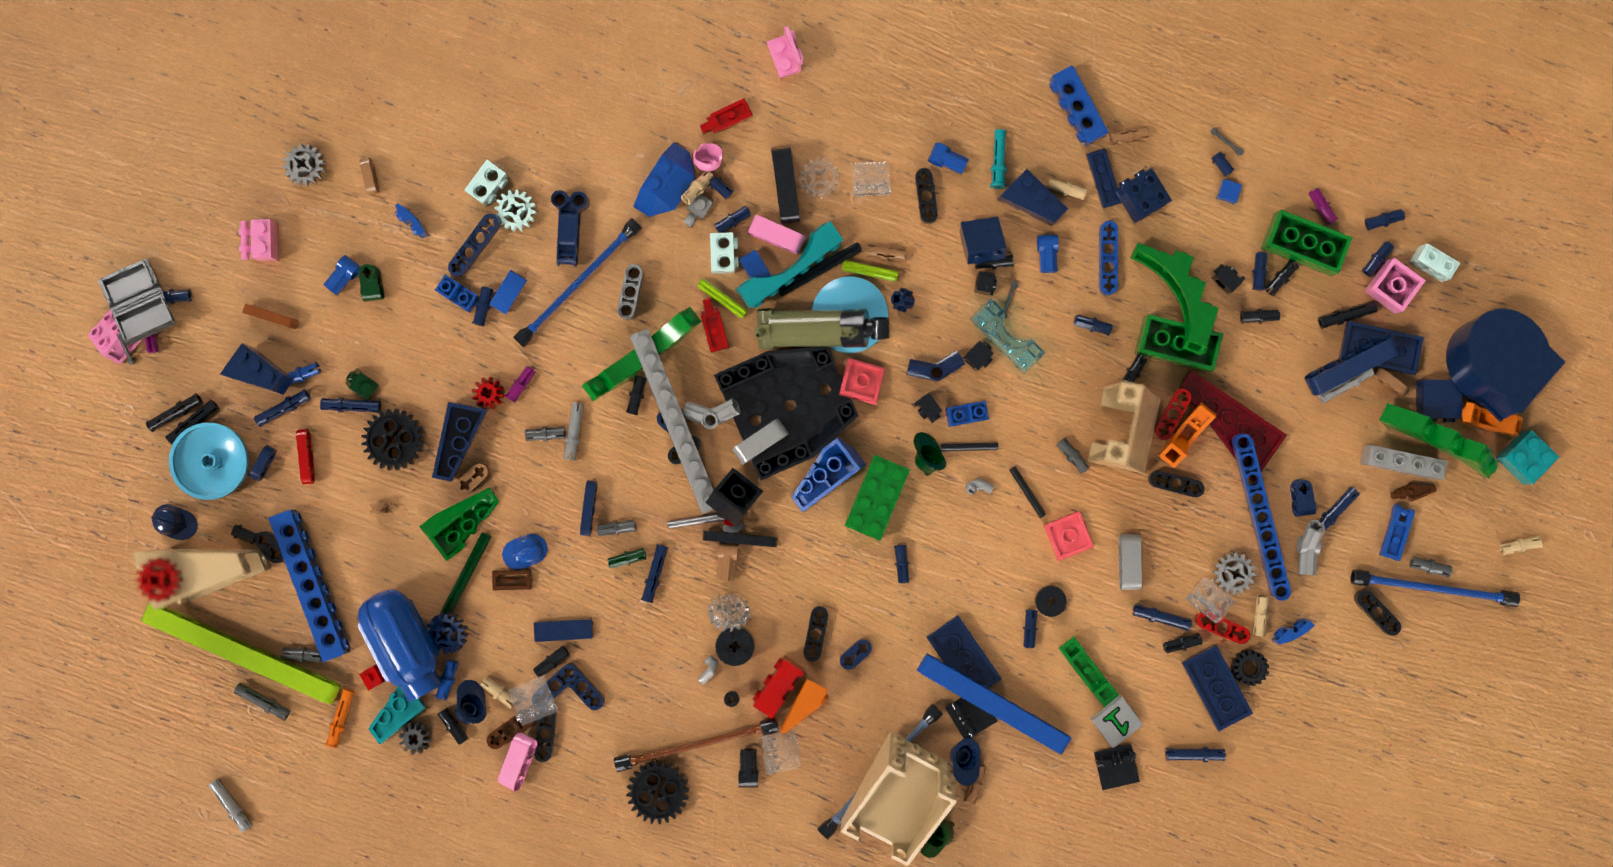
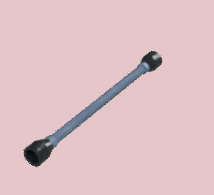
M931 704L925 710L919 725L910 732L911 734L905 740L913 742L923 729L936 722L943 713ZM854 796L847 801L837 814H834L817 828L826 839L829 840L835 833Z

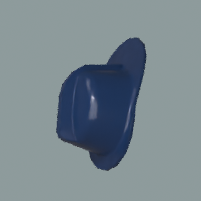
M161 505L151 517L153 527L157 532L176 540L189 539L197 530V521L193 514L173 505Z
M465 680L457 688L455 713L459 720L464 722V725L480 723L486 717L484 689L474 680Z
M966 738L953 746L950 752V760L953 764L955 779L961 785L968 786L976 782L979 777L980 747L974 739Z

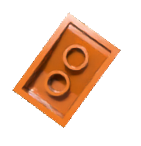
M808 679L804 680L778 733L785 734L818 709L820 705L824 706L829 696L826 694L828 689Z

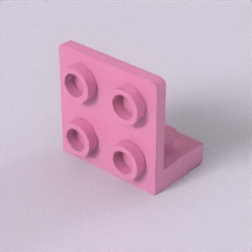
M788 26L784 27V36L767 42L780 79L801 72V65H803L802 52L800 48L796 49L797 39L793 30L790 31Z
M110 310L92 328L88 337L104 357L120 365L127 355L116 336L120 331ZM142 340L127 346L129 352L131 353Z

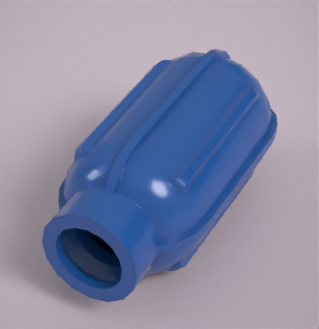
M394 589L379 592L364 601L358 610V628L385 681L392 683L394 686L401 687L408 702L443 685L435 670L439 652L413 601L408 599L405 594Z

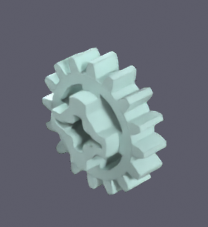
M516 189L515 194L508 190V196L502 193V201L497 199L496 201L499 203V206L494 207L496 211H499L496 215L501 218V225L505 224L504 228L507 230L511 227L513 232L517 228L523 231L524 225L529 228L528 222L535 221L532 215H537V212L533 210L536 204L530 203L533 198L531 196L527 197L526 192L520 195L518 189ZM516 199H521V200L525 201L526 203H525V204H524V203H521V204H520V203H518V201H517ZM514 207L519 209L516 215L513 213ZM506 218H513L515 223L507 221Z

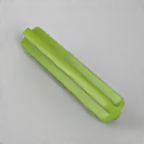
M847 260L843 262L842 270L894 282L898 278V272Z
M705 279L699 281L697 285L699 289L738 317L743 318L746 315L747 309Z

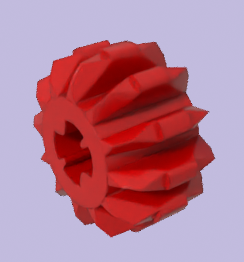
M483 377L481 378L482 384L475 382L478 389H472V392L477 393V395L473 396L472 399L478 400L477 406L483 404V409H488L490 405L492 409H495V402L499 405L502 404L498 398H505L504 394H500V391H503L505 388L503 386L498 387L500 385L499 380L494 382L493 377H489L487 382L486 378ZM486 389L492 391L490 398L485 396V392L487 393Z

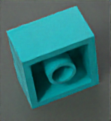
M1532 430L1521 431L1519 437H1515L1496 457L1523 485H1533L1559 458Z

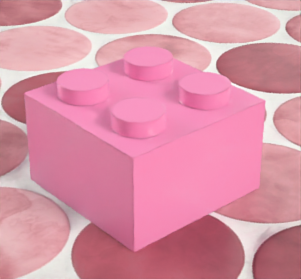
M1392 258L1385 261V264L1380 268L1364 292L1396 314L1405 310L1426 280L1397 259Z

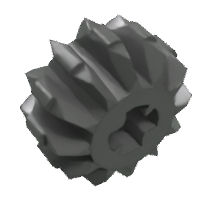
M417 721L415 725L410 722L408 727L404 726L402 728L403 733L399 734V738L404 739L399 745L405 744L404 751L406 752L410 749L411 755H414L416 751L421 754L423 749L427 750L429 748L428 743L432 742V738L427 737L432 731L426 732L427 725L425 724L421 727L420 721ZM415 734L418 736L416 742L413 740Z

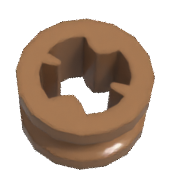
M370 504L372 507L370 514L388 513L386 510L388 504Z

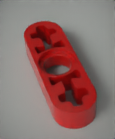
M1179 388L1174 392L1155 428L1156 436L1159 439L1167 440L1173 435L1191 401V394L1186 388ZM1185 392L1187 400H1182L1180 406H1184L1183 409H1180L1177 405H1172L1173 402L1178 403L1179 397L1177 395ZM1170 409L1178 410L1179 416L1176 419H1170L1167 416ZM1164 419H1166L1170 423H1174L1173 426L1169 424L1167 430L1169 431L1168 434L1165 433L1164 435H1160L1161 431L1159 430V428H1164L1166 425V422H1163Z
M299 429L296 431L300 479L303 485L314 484L315 471L311 434L309 429Z
M1201 611L1195 617V623L1198 627L1239 644H1245L1250 639V632L1247 628L1219 616ZM1207 615V619L1214 622L1213 625L1208 623L1202 625L1201 617ZM1221 622L1227 624V631L1224 633L1218 631V625ZM1232 630L1237 632L1243 630L1244 638H1239L1238 640V636L1231 633Z

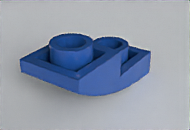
M398 203L395 204L397 209L395 214L400 222L403 221L407 225L412 223L410 228L415 236L418 235L422 239L429 236L423 224L412 212Z
M756 250L739 259L747 276L752 278L771 276Z
M510 270L489 305L506 315L516 297L519 296L527 279Z
M447 275L443 276L435 289L436 292L469 313L479 299L478 295Z
M986 401L945 408L948 427L989 420Z
M1299 619L1293 624V629L1285 626L1283 628L1280 627L1275 631L1274 637L1271 640L1277 644L1293 641L1307 633L1315 625L1308 619Z

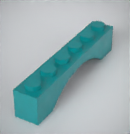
M827 221L811 232L804 252L788 269L770 277H750L736 287L735 290L747 307L758 308L764 303L763 299L767 296L772 297L780 291L779 287L784 284L785 286L789 285L795 280L794 276L798 273L804 274L810 269L809 265L813 262L818 263L825 258L824 254L840 247L839 243L843 239L832 222Z

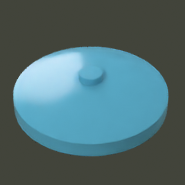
M841 277L829 282L819 291L812 310L867 309L869 320L874 317H888V308L882 293L872 283L858 277ZM869 337L868 347L830 348L842 353H857L870 348L878 340Z
M200 423L187 428L176 438L169 454V468L173 480L186 494L202 500L219 499L230 495L243 483L249 468V454L242 438L231 428L218 423Z

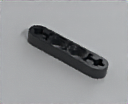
M703 530L702 540L777 547L778 538Z

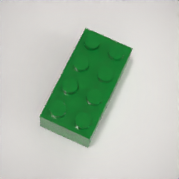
M1279 210L1273 214L1260 249L1333 276L1339 274L1353 237L1289 212Z
M1148 314L1143 317L1135 354L1205 372H1212L1215 370L1224 333L1211 331L1207 347L1199 355L1182 348L1185 336L1184 323Z
M873 455L844 526L881 541L910 469Z

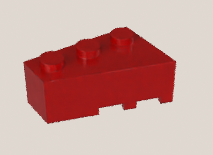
M787 656L783 659H778L774 665L775 672L773 675L768 674L763 682L765 687L762 691L758 690L752 698L755 701L753 707L771 719L782 706L790 691L793 690L798 679L804 674V668Z

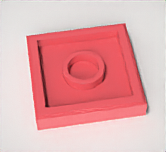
M848 358L839 395L876 405L885 368Z
M1080 511L1043 525L1058 561L1094 547Z

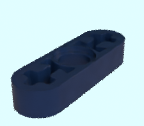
M587 480L580 526V535L591 536L597 481Z

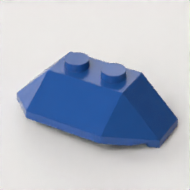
M673 142L661 155L643 183L633 207L648 217L675 210L682 200L681 195L689 189L691 182L695 179L690 152Z

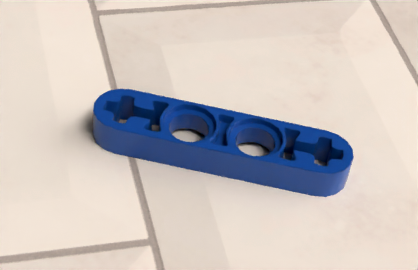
M1110 220L1104 222L1099 229V290L1106 296L1112 295L1118 288V226ZM1107 225H1110V228L1113 229L1110 233V238H1114V241H1103V238L1106 239L1108 237L1107 231H1104ZM1105 244L1113 246L1114 250L1111 254L1104 252L1103 247ZM1107 262L1113 265L1114 269L1111 273H1107L1103 269L1104 264ZM1103 276H1114V279H1109V284L1113 285L1109 292H1107V288H1104V285L1107 284V278L1103 279Z

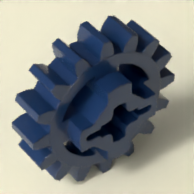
M441 612L438 616H434L431 619L432 621L427 624L430 627L427 631L437 646L438 652L443 649L444 654H447L449 651L453 654L463 647L462 645L467 642L465 638L469 633L464 632V630L468 627L462 625L464 620H458L457 614L452 617L451 612L446 614Z

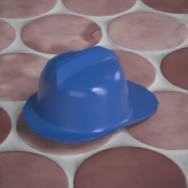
M528 534L508 542L503 548V561L508 567L515 570L532 566L545 558L548 550L547 544L541 536L536 534Z

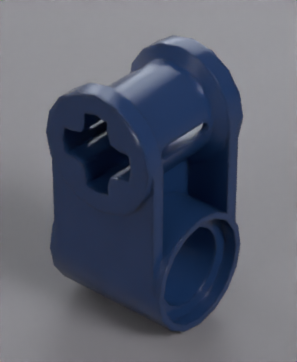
M1294 480L1290 485L1294 516L1300 517L1316 514L1312 484L1307 480ZM1302 485H1303V486H1304V489H1302L1301 491H1299V488L1302 487Z

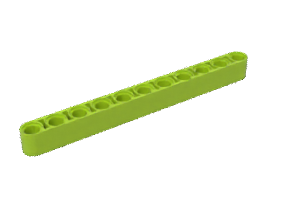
M149 602L141 618V621L147 625L321 702L333 704L341 687L340 684L283 660L276 655L167 607L154 609V606Z

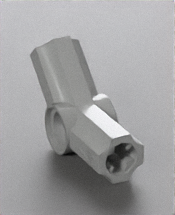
M733 398L713 408L688 401L683 410L685 419L700 423L707 429H714L717 425L741 413L738 402ZM709 415L714 416L716 421H712Z
M1312 520L1308 523L1303 537H1298V574L1316 575L1317 555L1320 554L1321 539L1325 531V525L1319 522V520Z

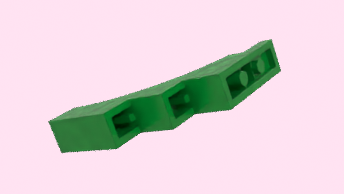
M691 307L679 312L651 336L659 357L667 350L675 347L702 322ZM635 349L604 369L598 376L582 385L592 401L627 383L643 369Z

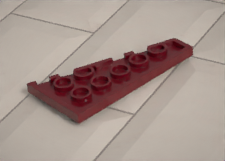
M1190 370L1179 387L1189 390L1191 402L1195 408L1202 402L1216 414L1215 419L1209 426L1235 460L1232 446L1233 436L1243 433L1252 438L1260 471L1262 472L1287 434ZM1245 437L1239 439V447L1246 445ZM1246 456L1243 459L1244 466L1251 463L1250 456ZM1254 474L1249 476L1252 482L1256 481Z

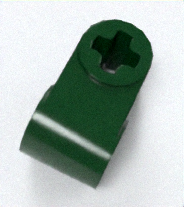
M370 264L362 265L358 270L363 302L384 299L380 270ZM371 270L373 273L367 276L366 273Z

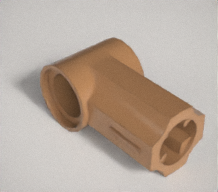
M719 542L718 580L733 581L739 544Z

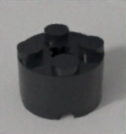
M732 625L725 628L719 634L715 645L716 653L725 664L739 666L746 663L752 657L755 640L751 632L745 627ZM734 641H737V644L741 646L737 650L730 646Z

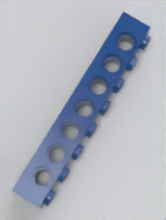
M290 509L269 517V522L322 662L349 653L350 643L346 637L344 638L342 622L337 619L334 602L330 601L328 595L330 591L321 577L323 576L321 567L316 564V553L312 547L310 548L308 542L309 535L302 527L301 522L303 520L301 514L296 509ZM289 526H292L294 529L292 536L287 532ZM296 544H299L301 547L299 554L294 550ZM303 561L308 566L306 572L301 569ZM309 580L314 582L312 590L308 587ZM316 598L321 600L319 608L314 603ZM322 616H326V617H327V619H328V624H327V625H323V624H322V622H321ZM329 634L334 635V637H335V642H334V643H330V642H329V640H328V635H329Z

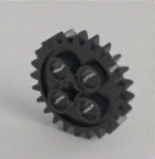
M387 409L386 414L383 411H379L380 417L373 415L374 422L367 421L370 427L363 428L367 434L361 435V437L366 439L361 445L367 446V449L363 452L370 453L367 459H375L373 465L380 463L381 469H384L387 465V470L392 471L393 466L395 470H400V465L403 468H407V462L414 464L412 458H420L417 451L423 452V449L419 446L425 444L424 441H420V438L424 437L425 434L419 433L423 427L416 426L419 420L412 421L413 414L406 417L407 411L403 410L400 414L399 409H395L394 412L391 409ZM391 421L395 423L393 431L388 430V424ZM408 432L411 439L408 443H405L403 435ZM380 436L384 440L381 447L376 444V440ZM391 436H396V443H391ZM394 448H397L399 450V455L397 458H393L392 456V450Z
M655 760L654 766H652L648 761L646 763L647 768L641 765L639 767L641 772L634 771L636 778L630 777L629 779L633 784L627 785V788L632 790L626 794V796L632 797L628 804H634L631 811H639L637 817L644 815V822L647 818H650L651 824H653L655 819L661 824L664 818L668 823L669 816L676 819L675 812L681 814L682 809L680 806L686 807L687 805L683 800H688L689 798L688 795L684 794L689 791V788L684 787L688 780H682L684 773L677 774L679 767L674 770L672 769L673 763H670L667 767L665 766V760H663L661 765H658V761ZM656 775L658 782L651 783L648 777ZM665 776L666 781L660 791L661 794L658 795L654 806L651 808L649 805L662 778ZM666 784H674L676 790L673 792L668 791ZM646 792L649 794L650 799L644 801L641 799L640 794ZM659 801H665L667 803V808L660 809L657 803Z

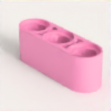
M758 215L754 216L747 232L758 239L796 255L799 254L806 238L796 231Z
M522 732L515 735L498 778L500 784L514 792L521 788L537 748V740Z

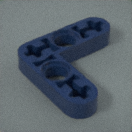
M572 663L563 666L532 696V703L536 707L542 708L569 686L591 710L600 709L605 702L602 693ZM566 668L569 670L572 668L574 670V677L568 676L565 679L567 684H565L558 675L560 674L563 677L567 673ZM553 680H557L561 684L558 691H554L550 687ZM579 682L587 683V691L580 692L577 685ZM544 687H546L550 694L544 698L545 703L542 701L539 703L537 701L539 698L537 694L543 695L546 692ZM591 689L594 691L593 693H591V695L594 698H600V700L598 701L600 704L599 706L597 704H591L593 700L590 696H588L587 699L584 697L591 691Z

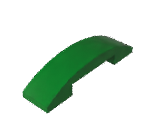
M1074 636L1058 648L1104 707L1119 696Z

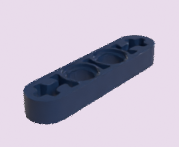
M486 214L448 265V270L453 276L465 275L500 229L502 222L498 215ZM489 219H494V226H489ZM479 232H482L485 236L482 243L476 240ZM468 247L473 249V256L471 258H467L465 255V250ZM456 264H461L459 266L461 271H456Z

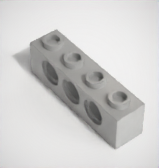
M1366 445L1363 447L1360 464L1433 480H1444L1448 461Z

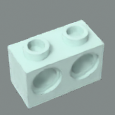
M486 160L464 191L487 207L488 204L491 205L495 201L496 193L499 189H503L506 186L509 176L489 160ZM495 172L498 173V178L495 181H490V175ZM481 188L487 189L484 196L478 195Z
M733 232L710 233L712 274L735 273V268H739L738 256L735 257L734 249H738V238H734ZM727 239L730 244L727 248H721L719 242ZM723 258L730 260L728 267L720 266V261Z
M1428 243L1419 246L1409 262L1440 282L1451 280L1460 265V262Z

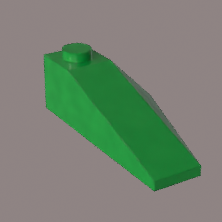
M487 488L434 514L419 527L443 558L448 561L466 545L465 541L471 534H475L478 524L489 516L499 503V500L492 490Z

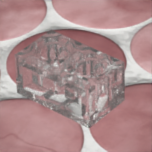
M1206 577L1201 579L1185 598L1214 623L1222 620L1235 603L1227 592L1219 589L1214 581ZM1201 589L1206 592L1207 596L1202 594ZM1216 602L1221 604L1222 609L1217 606Z

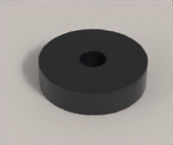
M1042 587L1035 596L1036 608L1045 616H1057L1066 607V596L1058 587ZM1049 598L1054 599V603L1051 605L1047 602Z

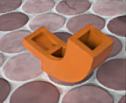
M1201 402L1177 426L1173 435L1162 447L1159 457L1175 468L1187 455L1191 444L1197 436L1215 419L1216 414Z
M1469 402L1464 406L1461 415V424L1516 437L1520 435L1523 418L1515 414L1499 422L1487 409Z

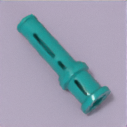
M1003 129L994 130V161L990 168V172H992L990 188L992 189L1007 188L1005 183V173L1007 172V167L1005 166L1006 130Z

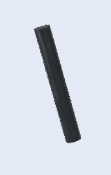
M998 442L940 444L941 452L998 450Z
M1016 466L1009 469L1039 518L1045 516V511Z

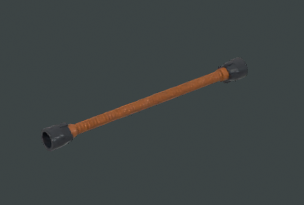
M773 717L772 719L760 721V724L752 728L750 727V729L745 728V730H738V732L726 733V735L722 734L721 736H714V738L710 737L702 739V741L698 740L640 756H630V754L614 757L615 768L618 773L632 769V766L637 765L638 762L650 761V759L662 758V756L674 755L755 733H763V736L778 733L775 717Z

